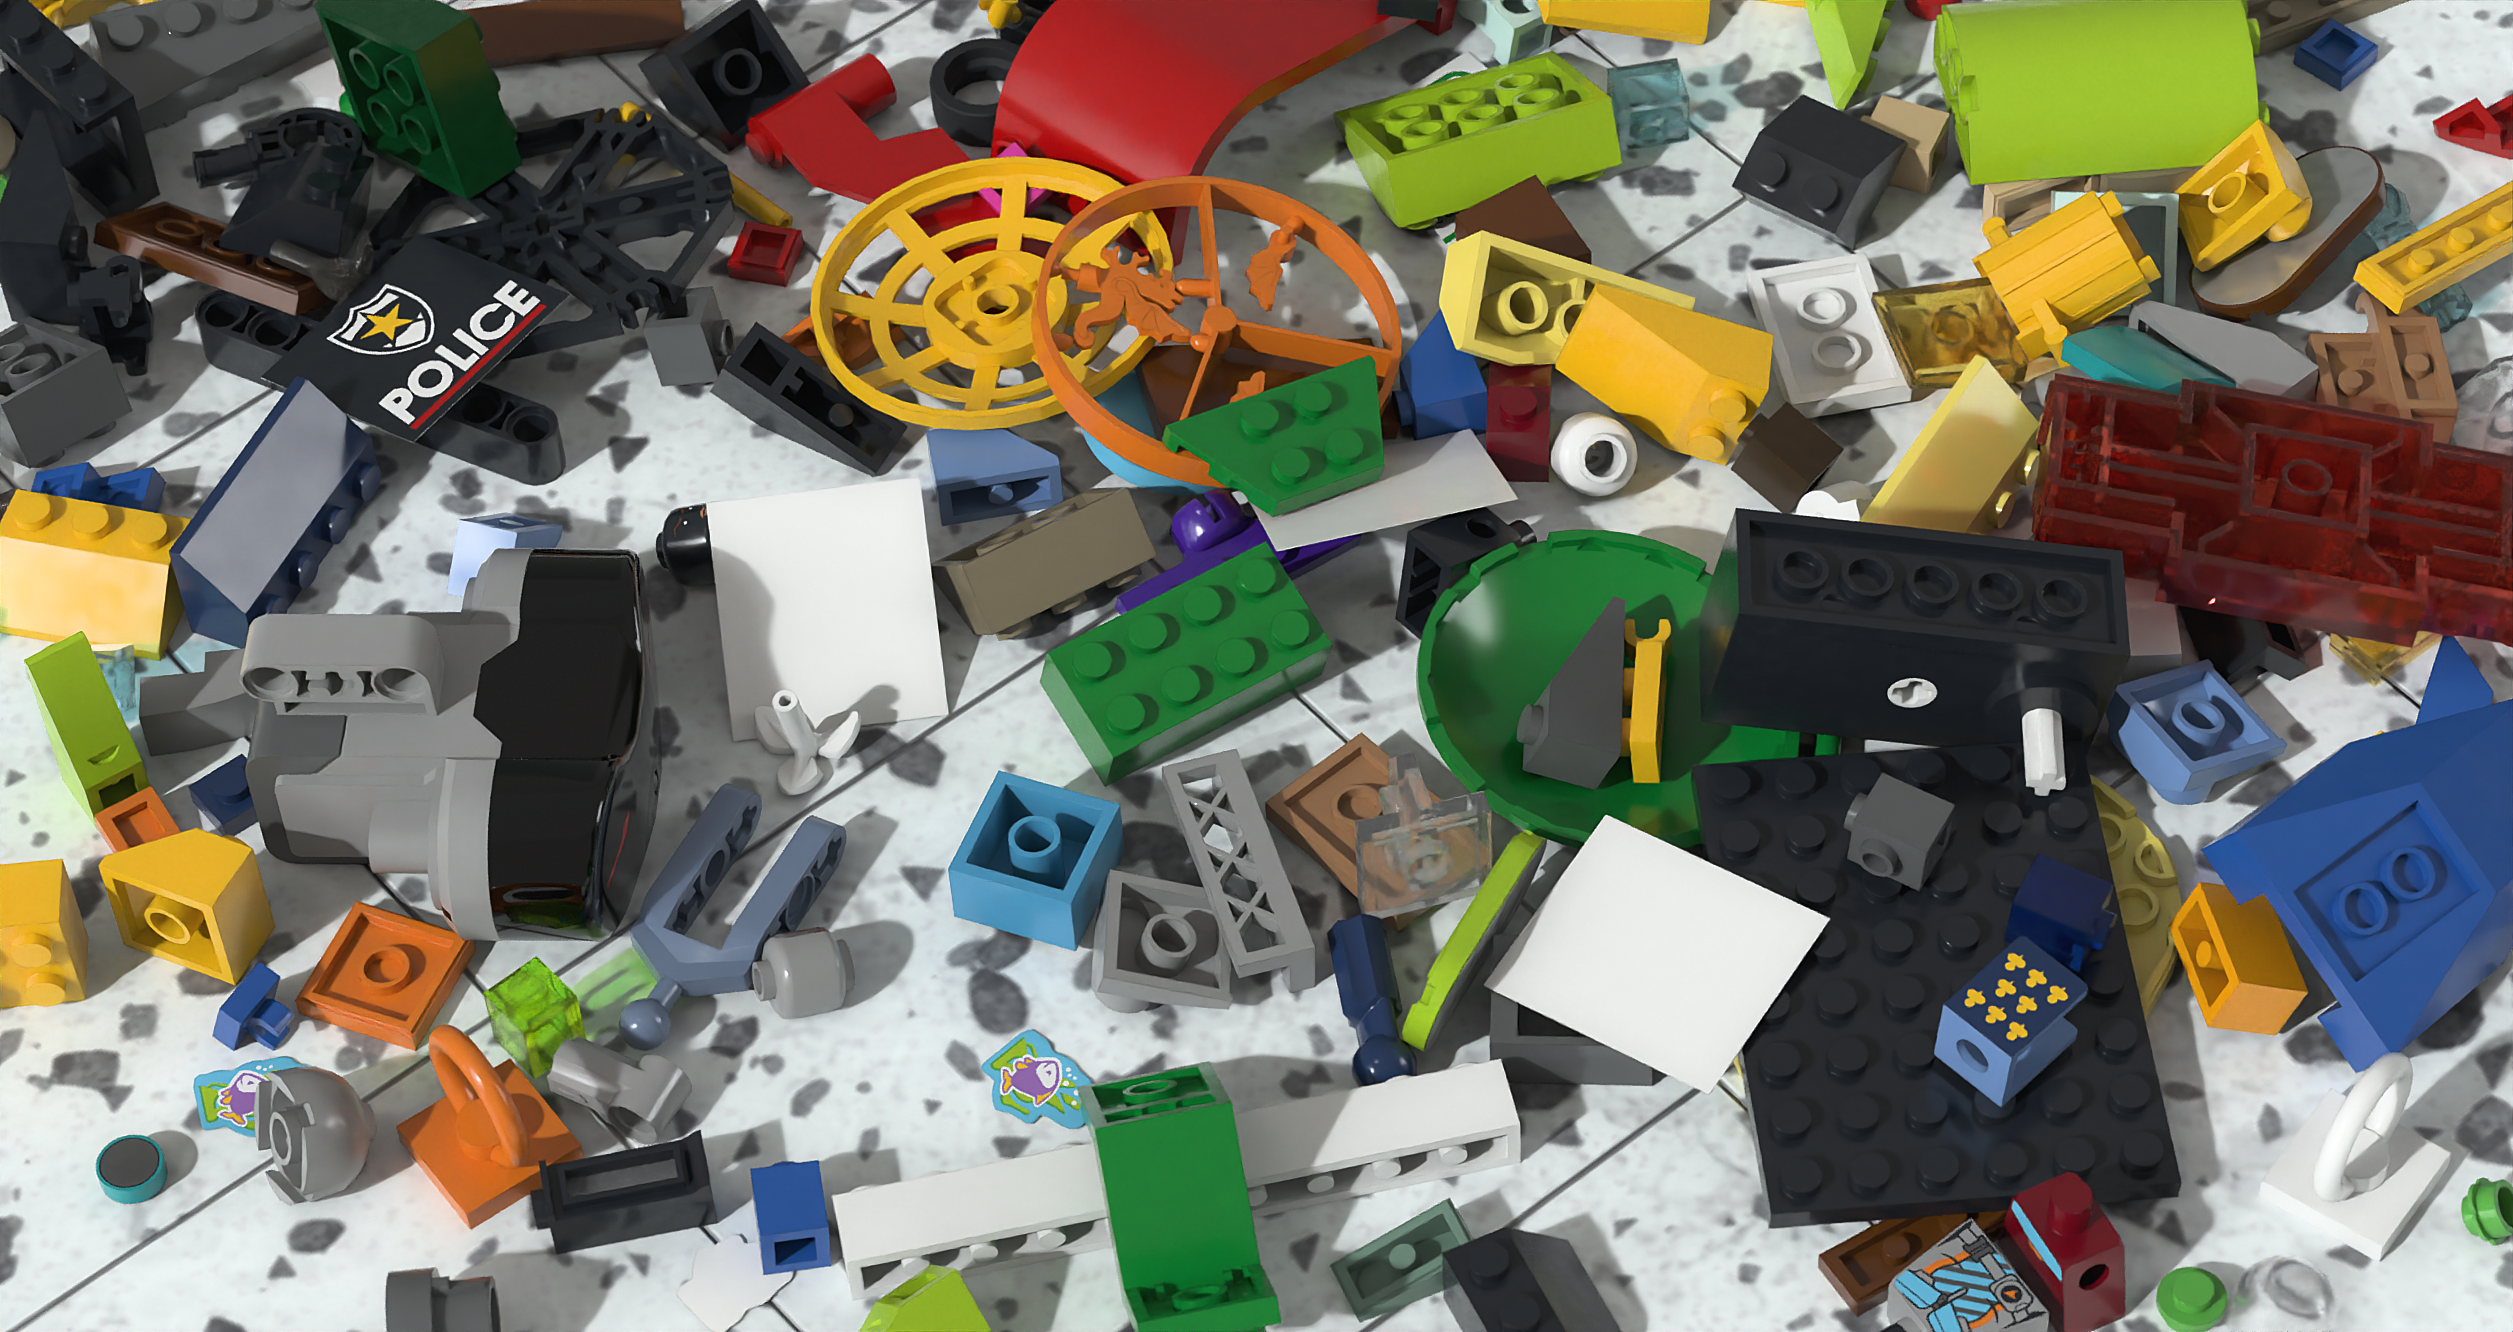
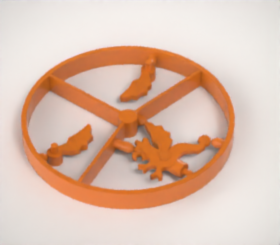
M1208 176L1165 177L1125 186L1101 197L1075 215L1060 231L1050 246L1042 264L1032 305L1031 329L1036 357L1046 382L1069 415L1087 433L1121 457L1149 471L1196 485L1227 488L1207 475L1210 464L1190 451L1180 449L1175 454L1166 448L1163 442L1137 431L1107 411L1084 390L1062 359L1059 352L1069 350L1073 347V344L1076 348L1082 350L1091 349L1095 336L1092 331L1087 329L1096 326H1106L1118 321L1123 306L1127 323L1135 326L1140 336H1151L1161 344L1170 340L1177 343H1189L1190 340L1191 346L1196 351L1204 353L1180 420L1189 418L1212 354H1222L1229 349V346L1331 367H1337L1371 355L1375 361L1376 375L1384 377L1383 386L1378 393L1380 418L1384 413L1398 374L1402 347L1399 315L1393 296L1373 261L1348 234L1322 214L1284 194L1238 180ZM1163 207H1198L1205 279L1183 278L1174 283L1172 282L1173 276L1170 271L1163 268L1159 271V274L1162 276L1160 279L1155 278L1153 273H1149L1148 276L1140 274L1137 269L1147 267L1150 257L1148 255L1140 257L1138 252H1134L1131 262L1123 265L1118 260L1120 246L1118 245L1113 250H1108L1106 247L1101 249L1100 258L1109 265V268L1104 269L1099 266L1081 263L1079 270L1067 267L1062 269L1059 264L1066 254L1088 234L1121 217ZM1212 208L1250 215L1281 227V229L1271 234L1267 249H1263L1252 256L1250 266L1246 268L1245 272L1246 278L1251 283L1249 294L1259 299L1260 306L1266 312L1272 311L1275 290L1282 277L1283 269L1280 263H1287L1291 260L1297 243L1294 235H1297L1333 260L1358 287L1377 321L1384 349L1237 320L1235 313L1231 309L1222 306ZM1060 274L1061 279L1077 282L1076 290L1101 294L1098 306L1079 314L1075 321V331L1072 337L1065 333L1052 334L1048 321L1046 304L1047 286L1051 278L1057 277ZM1183 297L1207 298L1208 309L1204 313L1199 333L1192 337L1190 330L1167 315L1173 313L1175 305H1182ZM1259 371L1252 375L1250 381L1239 382L1237 394L1231 397L1229 403L1264 392L1265 373Z

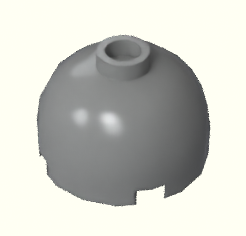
M316 1066L293 1067L267 1073L266 1075L270 1080L259 1082L256 1088L254 1125L258 1151L271 1149L274 1162L279 1170L265 1171L270 1186L278 1198L290 1206L316 1201L342 1191L357 1179L368 1156L369 1142L374 1141L376 1137V1120L371 1106L367 1102H361L357 1092L344 1078L334 1072Z

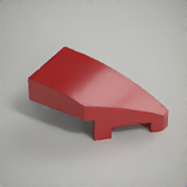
M2513 94L2487 108L2476 97L2432 121L2434 133L2440 139L2479 152L2513 160Z

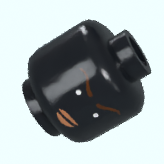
M706 503L683 506L672 510L664 521L662 532L656 538V554L660 564L665 569H669V572L677 582L687 587L715 583Z

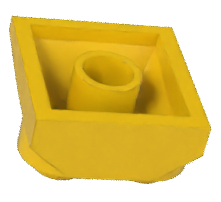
M2260 119L2173 192L2179 194V226L2193 263L2202 272L2217 267L2237 256L2263 236L2274 242L2296 236L2308 224L2312 208V197L2296 159L2277 134Z

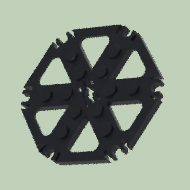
M603 107L515 127L518 134V139L515 143L521 160L571 149L541 190L513 170L474 197L466 200L415 174L358 247L356 262L360 273L356 274L358 287H360L414 237L410 236L433 208L444 204H453L477 222L422 235L544 284L553 279L593 310L591 315L579 321L563 320L537 326L500 362L624 335L622 325L629 329H636L640 326L635 313L637 310L652 308L659 314L663 313L666 310L662 297L669 299L673 305L676 303L736 219V206L732 196L735 194L726 164L655 113L652 114L651 119L648 121L645 111L639 110L633 119L623 123L619 108H611L605 113ZM647 158H661L684 174L617 190L634 165ZM680 231L694 233L681 251V254L666 272L645 269L618 248L622 244L656 236L670 237Z

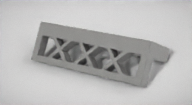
M1237 748L1162 766L1163 783L1238 978L1280 968L1289 993L1315 987V945ZM1212 777V795L1214 800L1211 804L1185 793L1183 784ZM1195 816L1201 818L1198 823L1195 819ZM1213 824L1226 829L1233 847L1230 853L1204 842V837ZM1214 866H1217V867L1220 868L1217 873H1216V870H1215ZM1233 873L1245 878L1253 898L1250 903L1224 893L1223 887ZM1233 915L1239 918L1237 923L1235 922ZM1253 923L1265 929L1272 947L1247 953L1242 938Z

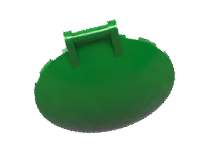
M1586 529L1549 532L1545 541L1530 543L1521 547H1516L1511 542L1488 553L1471 564L1470 572L1451 589L1447 588L1442 593L1427 620L1417 655L1416 686L1422 718L1433 744L1456 778L1475 797L1513 824L1542 838L1577 849L1583 847L1605 815L1613 817L1679 849L1701 844L1690 781L1692 765L1798 758L1800 732L1701 722L1699 615L1713 575L1705 571L1707 563L1700 558L1674 546L1634 534ZM1613 596L1625 599V621L1627 619H1634L1636 636L1639 638L1650 639L1656 636L1659 632L1660 619H1668L1671 626L1672 650L1666 661L1667 687L1660 783H1634L1631 757H1619L1595 790L1523 771L1524 743L1517 740V727L1524 708L1528 704L1534 705ZM1624 652L1623 669L1624 667L1635 668V662L1631 661ZM1622 697V718H1631L1632 706H1624ZM1816 734L1814 756L1841 755L1842 737Z

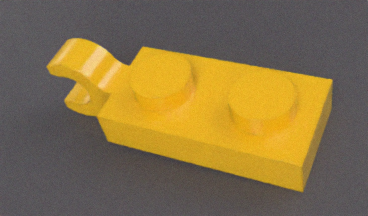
M1627 619L1625 621L1624 652L1631 661L1635 662V668L1624 667L1623 705L1632 706L1631 718H1622L1620 757H1631L1634 783H1660L1667 687L1666 661L1672 650L1671 626L1668 619H1660L1659 632L1650 639H1642L1636 636L1634 619Z

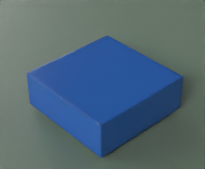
M2331 18L2295 49L2293 64L2341 92L2377 60L2379 46Z

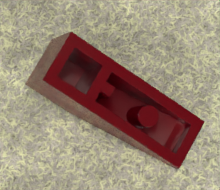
M1490 360L1486 428L1487 453L1507 482H1549L1552 364L1508 366Z

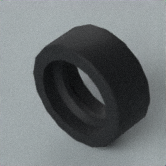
M980 38L962 42L944 52L933 65L929 80L933 114L937 126L941 127L952 140L967 146L992 147L998 103L989 105L968 104L956 99L954 95L971 83L984 80L1005 82L1009 69L1021 47L1020 45L1005 39Z

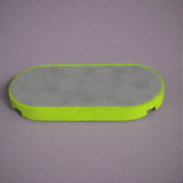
M1526 829L1525 832L1521 831L1519 835L1515 834L1432 965L1427 975L1429 979L1422 997L1416 1004L1413 1003L1402 1030L1403 1041L1424 1053L1436 1042L1493 951L1494 934L1504 933L1519 908L1541 863L1547 839Z

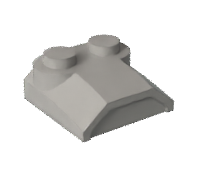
M1110 869L1103 884L1094 933L1091 984L1099 1001L1114 1011L1129 1014L1145 1010L1152 1002L1229 1010L1233 994H1230L1231 957L1205 889L1203 887ZM1224 892L1232 897H1238V894Z

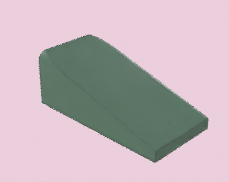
M1449 1197L1334 1262L1330 1267L1357 1319L1361 1323L1442 1292V1252L1472 1241L1474 1238Z

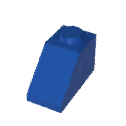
M1440 308L1400 362V389L1394 390L1391 393L1392 402L1400 421V427L1408 425L1414 441L1471 429L1476 436L1485 434L1487 428V388L1474 356L1456 350Z

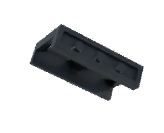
M0 0V56L5 69L0 72V115L9 121L16 136L21 141L23 140L33 110L45 111L67 183L106 219L134 211L159 196L160 191L134 95L28 0ZM111 118H112L114 127L111 126V125L107 122V121L110 120Z

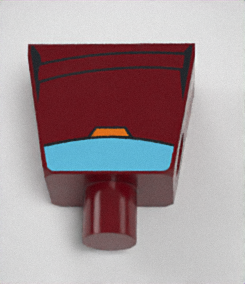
M2066 1172L2014 1196L1998 1238V1246L2022 1281L2049 1312V1322L2055 1331L2092 1332L2124 1318L2126 1314L2124 1245L2120 1235L2093 1198L2090 1187L2080 1179L2078 1174Z

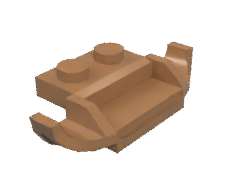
M2363 292L2359 294L2355 308L2357 314H2366L2368 327L2366 333H2310L2305 348L2306 355L2314 364L2319 366L2315 395L2326 442H2387L2389 451H2398L2399 464L2396 478L2398 489H2429L2443 453L2450 443L2459 411L2437 317L2427 316L2419 305H2415L2397 315L2370 292Z

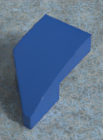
M2443 634L2415 725L2492 704L2493 690L2453 635Z

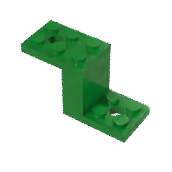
M1210 1061L1077 1087L1081 1113L1094 1143L1122 1301L1134 1332H1266L1265 1326L1282 1323L1277 1295L1260 1263L1232 1101Z

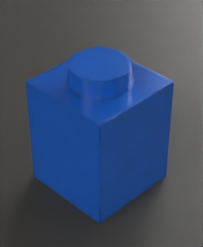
M819 1160L799 1163L783 1161L769 1167L750 1169L763 1275L831 1266L829 1227Z

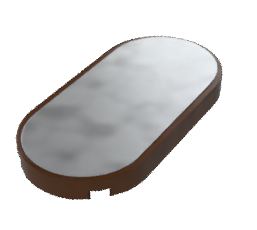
M2350 146L2326 147L2296 158L2312 197V208L2308 224L2296 236L2282 241H2270L2263 236L2237 256L2205 272L2200 271L2192 263L2188 273V284L2200 311L2207 316L2233 323H2243L2251 321L2248 314L2264 310L2267 317L2282 311L2292 304L2383 208L2386 202L2387 189L2385 187V176L2377 158L2363 149Z

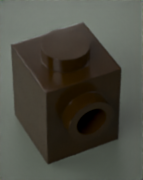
M1786 402L1769 419L1760 413L1749 423L1737 439V442L1744 449L1730 469L1781 513L1789 514L1797 508L1805 494L1814 491L1822 483L1844 449L1790 403Z

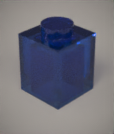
M2038 853L2012 902L2004 941L2012 943L2018 937L2025 936L2062 965L2080 972L2091 948L2102 952L2114 929L2117 914L2108 911L2114 884Z

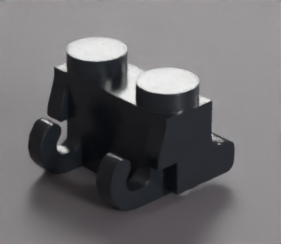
M120 255L109 259L105 267L80 273V281L68 282V308L72 318H84L85 322H81L79 325V337L104 346L112 364H125L128 375L142 376L148 371L149 343L153 340L154 313L151 303L146 299L142 286L143 274L139 261L129 255ZM121 272L128 273L126 276L113 277Z

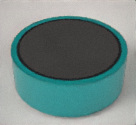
M127 1135L117 1138L102 1149L96 1161V1173L103 1192L110 1199L118 1203L135 1204L146 1201L161 1190L167 1179V1165L162 1150L154 1140L146 1136Z

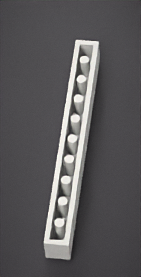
M1501 1059L1482 1063L1464 1062L1448 1070L1414 1077L1409 1075L1396 1076L1384 1083L1350 1090L1332 1089L1316 1097L1282 1104L1275 1102L1264 1103L1252 1110L1234 1113L1252 1218L1521 1163V1124ZM1093 1142L1086 1144H1064L1052 1151L1018 1158L1000 1157L983 1165L949 1172L931 1171L915 1179L881 1186L873 1184L863 1185L851 1192L832 1195L852 1301L888 1294L931 1264L957 1269L961 1278L1112 1247Z

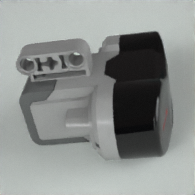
M496 548L480 565L477 577H471L468 580L461 612L408 611L406 615L267 614L252 621L249 626L241 667L240 685L247 694L258 699L245 775L264 843L270 854L288 863L370 865L373 873L428 874L431 898L435 908L443 910L447 924L462 940L599 942L613 935L629 907L656 819L662 773L661 724L654 639L644 571L641 560L635 551L631 549Z

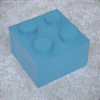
M999 770L948 868L954 917L1076 951L1098 908L1103 884L1109 870L1117 869L1125 853L1120 804Z

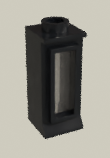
M701 1130L693 1132L682 1140L546 1165V1160L539 1161L543 1188L530 1190L537 1230L550 1228L556 1255L718 1223Z

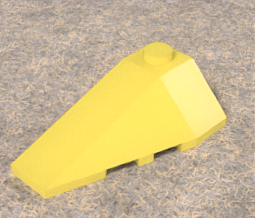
M1481 230L1448 245L1439 306L1456 350L1508 366L1556 364V359L1597 282L1689 310H1694L1695 297Z

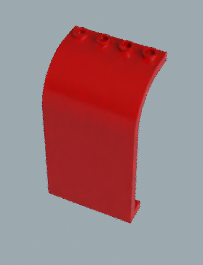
M1056 0L1030 31L1009 69L998 102L990 158L998 157L1015 142L1028 157L1049 158L1081 165L1107 175L1123 186L1165 177L1202 176L1211 157L1227 134L1254 108L1412 23L1419 25L1436 36L1452 29L1457 0H1439L1435 22L1376 14V0ZM1055 191L1046 199L1073 216L1093 203L1076 195ZM1191 206L1151 209L1167 234L1174 268L1182 262ZM1129 226L1115 242L1133 253L1138 252L1140 257L1148 255L1150 257L1149 263L1154 265L1152 256L1141 237Z

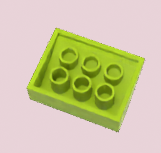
M1554 51L1333 112L1335 123L1381 212L1398 228L1403 227L1416 230L1432 226L1438 221L1437 217L1457 211L1462 212L1535 174L1548 191L1551 184L1569 179L1577 182L1594 180L1605 173L1604 169L1623 164L1611 97Z

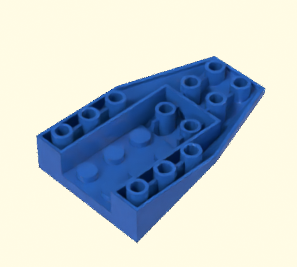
M2513 699L2349 742L2201 849L2239 905L2262 894L2265 895L2336 997L2338 1002L2317 1018L2355 1073L2369 1068L2377 1059L2387 1053H2400L2500 967L2513 949Z

